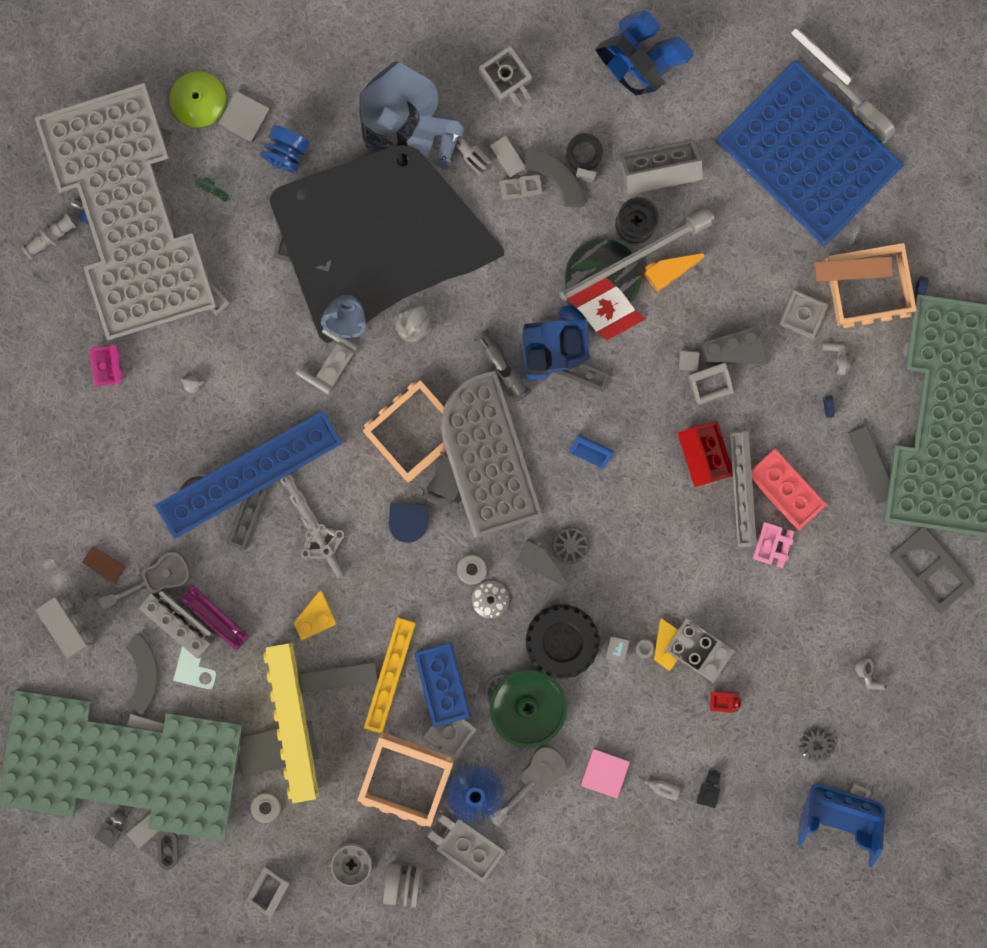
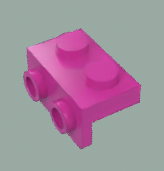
M116 344L107 347L90 348L89 354L94 387L121 383L123 371L122 368H119L120 351L117 349Z

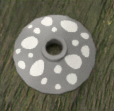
M497 581L480 583L472 594L474 610L485 618L499 617L509 606V593ZM489 596L494 597L495 600L493 603L487 602V598Z

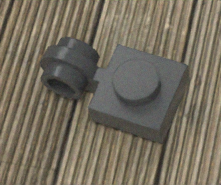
M116 810L110 819L113 821L112 824L104 821L95 839L112 848L122 832L116 825L120 826L126 818L124 812Z

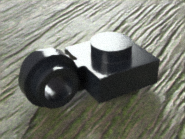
M717 770L708 771L706 782H709V786L701 784L696 801L697 804L716 808L720 789L713 787L714 784L718 785L720 780V773H717Z

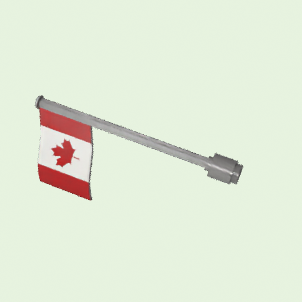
M708 208L705 210L701 209L686 217L685 225L563 292L560 291V298L563 301L568 300L578 309L584 318L587 319L593 330L605 340H609L642 322L646 318L633 308L621 290L607 276L688 232L697 234L710 227L715 222L712 212Z

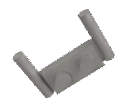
M323 329L322 333L338 343L316 378L301 368H298L295 374L328 394L358 346L348 339L342 338L341 335L338 337Z

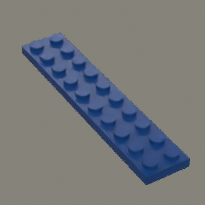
M321 411L160 501L154 507L173 539H176L340 446L342 442L324 411Z

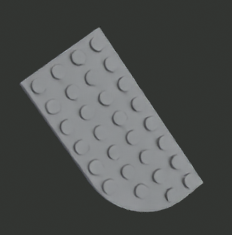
M496 371L468 379L452 392L446 402L442 415V437L473 536L476 538L542 517V513Z

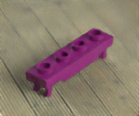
M194 585L180 598L195 615L236 651L250 637Z

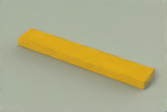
M397 617L365 722V729L378 733L384 730L416 622Z

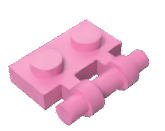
M763 522L752 559L771 565L773 558H777L776 567L784 568L785 562H788L789 556L787 555L790 545H793L794 531L787 530L784 537L781 536V527ZM778 541L783 542L780 553L775 552Z

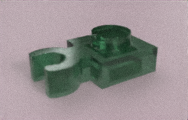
M198 177L195 183L198 188L224 202L227 201L228 193L214 186L215 182L206 177L204 180Z

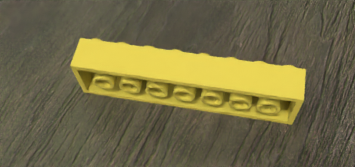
M293 643L267 647L266 652H263L265 664L268 663L269 665L267 679L268 683H272L273 688L270 691V697L276 706L273 714L275 722L278 721L279 723L277 737L278 741H282L283 746L280 749L281 759L285 760L286 768H283L285 780H289V787L287 788L288 799H292V803L314 800L319 796Z

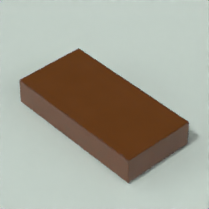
M94 546L91 547L82 561L83 564L113 583H116L125 568L124 565Z

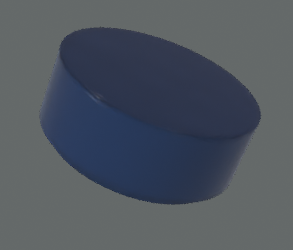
M919 277L915 289L916 295L925 294L928 286V277Z

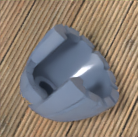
M341 295L334 299L328 305L321 318L323 329L330 334L333 333L335 336L339 337L341 335L342 338L362 335L366 330V319L360 301L353 295Z

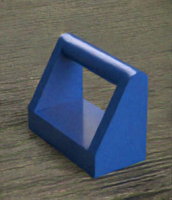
M580 434L576 436L569 453L602 469L605 468L614 452Z

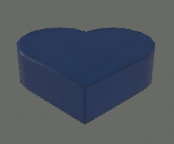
M824 396L825 415L827 418L834 417L833 396Z

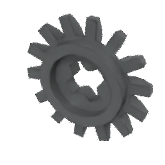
M816 727V732L814 733L811 728L809 729L810 735L803 734L806 740L801 739L800 742L805 743V746H800V749H806L803 756L809 754V761L813 757H815V762L817 763L819 757H821L822 761H825V754L831 757L828 750L834 751L830 744L835 742L834 740H828L832 735L825 736V729L820 733L819 728ZM821 740L822 749L817 748L814 750L813 741L818 742Z

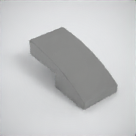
M540 175L523 176L518 179L501 180L499 182L502 201L542 194Z

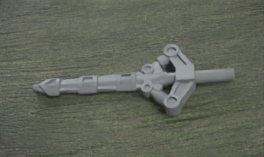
M290 473L280 479L283 486L287 487L291 495L289 498L294 507H297L301 519L308 529L305 534L307 538L301 551V557L304 559H327L335 576L339 578L344 574L333 555L344 539L345 533L342 530L330 529L323 524H318L313 511L311 512L302 491L298 490L293 482L295 479ZM327 534L333 536L328 544L324 538ZM317 542V544L320 546V549L310 550V543Z

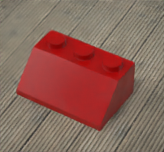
M718 421L678 432L679 441L694 488L733 476L732 466Z

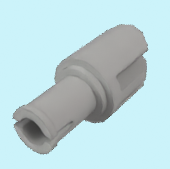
M463 136L462 139H457L455 146L464 154L463 159L481 175L483 171L480 168L485 170L488 167L486 163L490 164L492 161L477 146H471Z

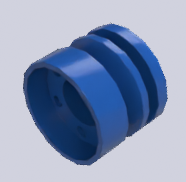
M273 125L268 137L275 144L265 143L264 147L268 151L261 150L260 156L276 168L296 173L298 167L293 163L301 164V160L295 154L305 155L310 142L287 128Z

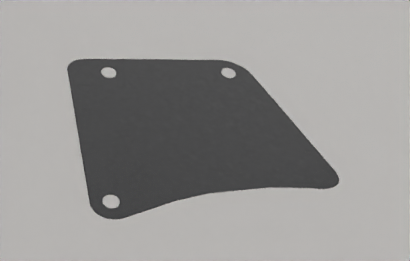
M404 145L389 147L280 186L270 196V205L317 333L326 343L334 340L322 333L321 318L328 305L341 295H353L360 301L366 323H368L379 313L408 296L447 279L471 273L504 256L503 248L428 159L413 147ZM400 154L408 155V165L403 167L398 165L397 156ZM301 189H306L310 193V198L306 202H302L297 198V193ZM331 260L329 272L316 268L320 265L326 267L327 262Z

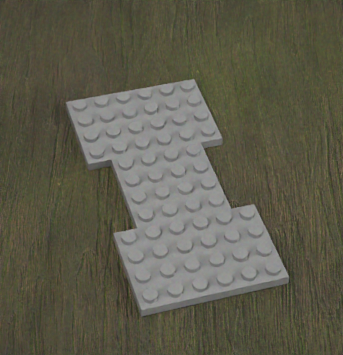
M146 83L35 117L58 191L62 193L78 188L101 262L83 268L107 341L217 307L195 235L191 233L175 238L152 164L170 159Z

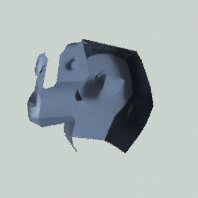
M394 61L376 75L360 93L359 115L363 140L366 147L374 152L392 146L404 145L419 150L428 158L434 136L441 135L443 139L436 164L440 165L442 169L447 170L451 164L450 157L457 139H462L464 128L455 118L433 115L439 100L437 88L430 79L400 62ZM396 132L397 145L388 140L386 135ZM400 154L397 156L396 160L400 166L408 165V155Z

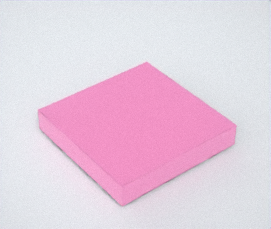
M593 749L581 786L618 798L630 761Z

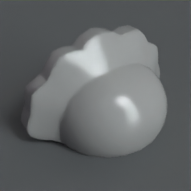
M188 376L180 380L185 391L188 393L198 392L200 387L205 384L204 381H200L196 376Z

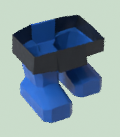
M646 10L624 16L618 23L619 30L611 38L602 41L595 49L600 59L617 80L635 96L655 92L665 84L662 76L668 67L686 64L693 57V51L680 37L656 42L647 53L638 46L640 42L655 36L660 30L659 23ZM630 72L646 88H632L623 76Z
M563 306L558 312L557 319H544L540 323L524 324L522 333L525 377L529 380L546 379L550 375V371L570 370L590 358L587 319H584L581 312L574 306ZM562 330L564 338V351L568 356L563 354L561 351L560 333L562 332ZM545 349L549 354L548 370H546Z

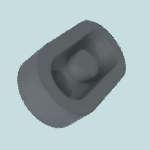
M163 831L157 838L158 864L165 870L174 868L178 863V837L176 833ZM166 836L171 837L170 843L165 841ZM171 856L172 861L167 862L165 857Z

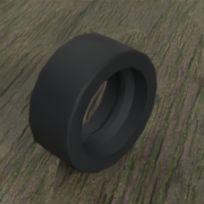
M583 133L576 135L571 139L567 147L566 156L569 164L576 170L578 168L589 171L594 169L602 158V144L592 134ZM584 141L591 143L596 151L595 158L586 164L578 162L573 154L575 146Z

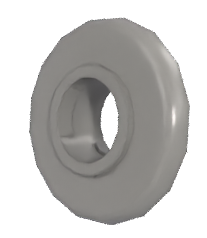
M468 554L459 560L457 574L467 584L480 583L487 574L486 562L476 554ZM468 564H475L478 571L476 574L470 575L467 573L466 568Z
M269 792L260 793L252 800L251 813L257 821L270 823L279 816L281 803L274 794ZM268 802L271 805L269 813L261 811L260 805L262 803Z

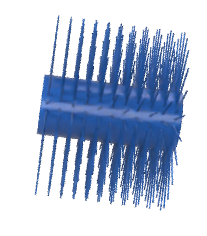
M479 762L477 773L475 763L474 775L471 763V780L466 767L467 776L462 767L461 771L458 770V773L454 770L455 774L453 783L451 784L450 782V790H445L448 791L445 793L447 794L446 796L453 798L446 797L448 799L447 802L450 803L448 804L450 806L449 809L454 811L452 814L461 812L458 815L462 816L459 817L469 819L470 826L472 816L473 823L475 822V810L478 824V807L483 820V813L487 820L488 816L492 820L491 807L493 805V811L497 815V805L499 804V810L503 796L497 798V800L495 798L499 795H504L503 793H496L495 790L504 791L498 789L494 782L490 780L491 778L495 779V777L499 780L500 777L487 773L493 769H487L483 765L480 769ZM474 791L479 792L477 796L470 795ZM454 805H455V806L457 805V806H459L460 808H459V809H458V808H457V809H456V808L454 809L453 807H454Z

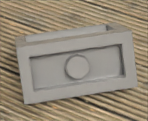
M726 363L687 377L697 405L734 393ZM720 373L723 374L727 385L726 388L699 396L696 385L697 381Z
M264 866L246 901L271 918L291 880ZM269 874L281 884L267 907L256 901L255 898Z

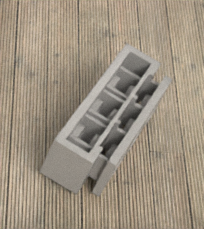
M160 591L159 595L161 597L156 594H150L139 607V610L197 659L201 658L213 644L207 636H212L215 632L166 591ZM162 601H164L165 603L167 602L168 604H170V605H171L170 607H171L174 611H172V610H171L168 606H166ZM177 613L179 615H183L185 617V620L189 623H186L181 617L177 615ZM191 626L197 627L204 636L199 634Z

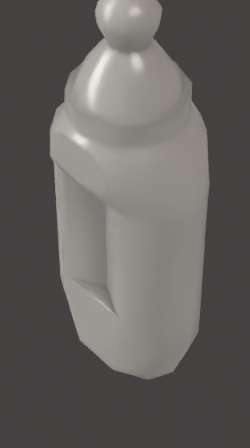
M645 780V784H648L656 794L671 800H677L681 790L678 786L663 780Z

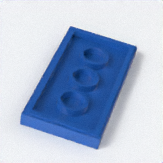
M449 642L415 652L433 728L471 718L452 643Z

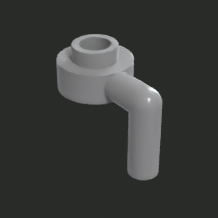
M823 342L822 350L838 351L836 375H845L846 372H849L850 360H847V356H845V345Z
M868 658L859 659L855 665V670L859 677L864 678L866 687L868 689L887 690V682L872 681L871 676L874 670L872 660Z

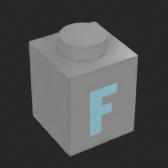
M609 636L605 659H608L609 664L619 666L620 663H625L629 640Z

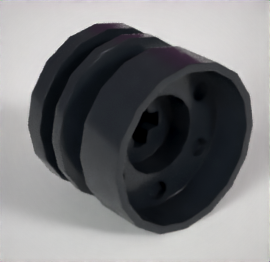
M635 197L627 200L620 208L616 217L615 228L619 237L629 244H640L647 241L658 224L659 214L657 208L651 201L645 198ZM633 220H636L639 225L635 226V223H632Z

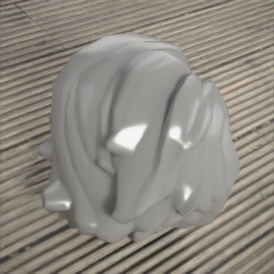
M410 305L398 312L397 316L394 317L396 320L395 330L398 331L401 339L406 342H417L431 332L430 317L424 306Z

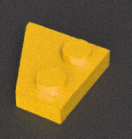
M322 591L317 593L294 622L301 641L337 624Z
M661 618L654 660L670 671L678 659L665 651L678 629Z

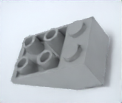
M687 618L665 649V651L712 683H714L735 652Z

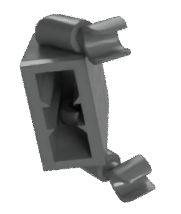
M440 451V454L444 458H448L447 454L445 455ZM448 459L444 460L428 485L427 490L425 487L418 486V488L423 490V494L420 496L414 493L416 497H425V500L436 505H451L453 502L458 504L462 499Z

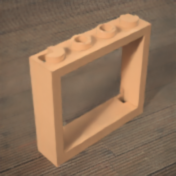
M904 243L832 255L826 258V261L870 259L896 254L906 308L844 318L837 281H830L838 326L843 325L844 328L854 327V323L862 322V325L874 323L873 320L881 319V322L893 320L892 317L898 315L900 319L911 317V313L917 311Z
M421 380L418 383L416 381L411 383L407 387L409 391L404 395L400 393L392 400L394 404L389 408L385 406L378 412L380 416L375 420L370 419L364 425L365 429L363 430L366 436L408 483L441 456L440 451L442 453L446 452L444 442L407 473L372 434V431L420 389L443 414L444 406Z
M381 732L357 801L367 807L374 806L379 808L384 813L396 814L401 819L416 821L420 826L431 827L454 762V757ZM382 747L444 768L428 815L367 793Z

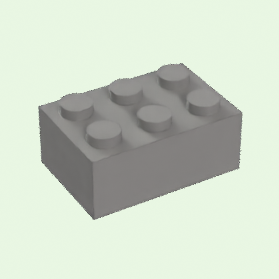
M59 596L52 598L35 611L65 657L69 659L76 657L94 645L92 641L94 636L83 627L84 621L78 613L75 615L71 609L73 604L69 598Z

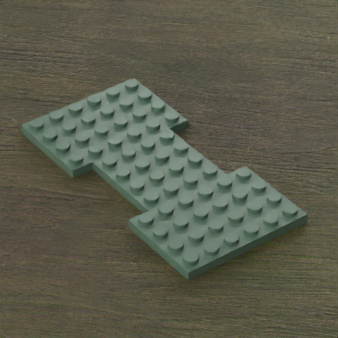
M917 294L915 296L917 311L913 312L905 366L906 371L924 373L913 448L894 446L884 522L987 537V305Z
M15 690L0 785V806L74 817L77 798L150 809L148 829L221 841L226 840L243 724L166 713L163 732L90 721L92 701Z

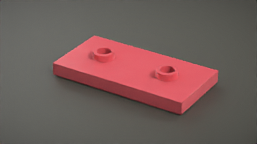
M775 448L751 469L754 484L798 531L827 506L822 498Z

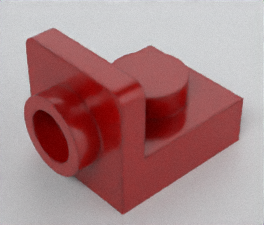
M711 691L710 711L738 712L741 706L739 693Z

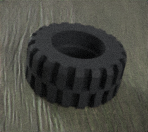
M563 604L545 608L536 614L527 628L525 640L529 658L535 667L550 677L568 679L569 677L579 676L578 674L585 672L593 664L598 654L600 643L598 629L590 616L575 606ZM558 623L572 625L580 635L579 650L568 659H556L545 649V634L550 627Z

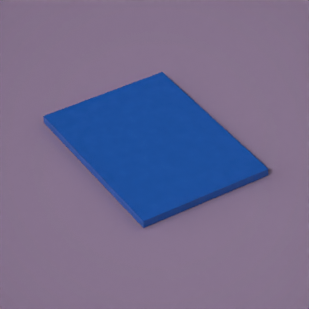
M796 60L716 139V142L823 246H826L904 166L896 156Z

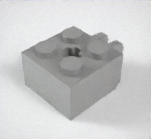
M511 46L479 67V74L500 104L511 98L517 108L522 106L520 100L515 95L519 91L525 100H531V96L525 87L532 83V77ZM502 73H509V77H502Z

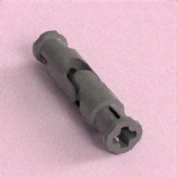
M487 329L476 336L474 340L475 342L478 341L487 359L495 364V370L507 387L511 388L517 396L516 400L520 401L532 391L524 385L522 377L510 360L506 357L504 358L501 347L492 340ZM510 366L512 373L509 377H506L501 371L506 370Z

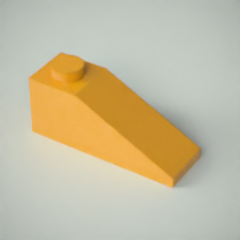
M701 253L661 260L657 264L654 261L645 268L647 271L644 273V276L658 293L700 262L705 255Z

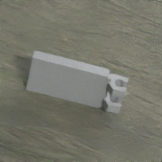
M442 812L438 817V821L446 826L447 829L441 836L431 828L427 833V837L436 843V851L484 883L506 851L465 821L463 823L462 819H456L455 817L452 820Z

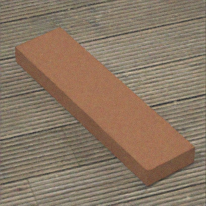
M891 257L815 262V282L892 277Z

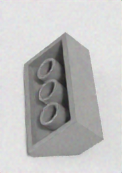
M693 140L619 155L628 195L703 180L702 160Z

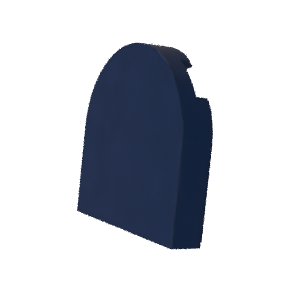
M390 503L389 529L391 534L397 540L405 543L419 540L427 529L429 506Z

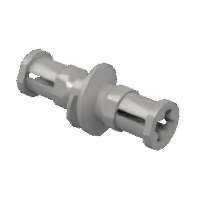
M66 213L64 218L52 224L51 227L46 225L47 230L40 227L41 234L35 236L26 245H21V248L25 255L32 260L34 255L46 249L48 245L58 246V238L64 236L70 229L77 228V223L69 213Z

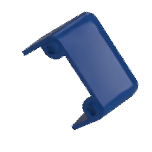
M814 784L811 787L799 823L797 845H802L808 832H816L819 824L827 825L855 834L856 844L860 848L869 851L868 866L873 867L883 850L884 806L878 801L826 785Z

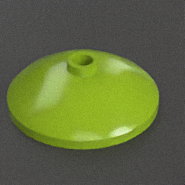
M193 71L181 76L174 83L169 97L170 107L175 117L181 123L193 128H203L215 123L222 116L227 101L222 83L212 74L203 71ZM199 94V98L193 99V95Z

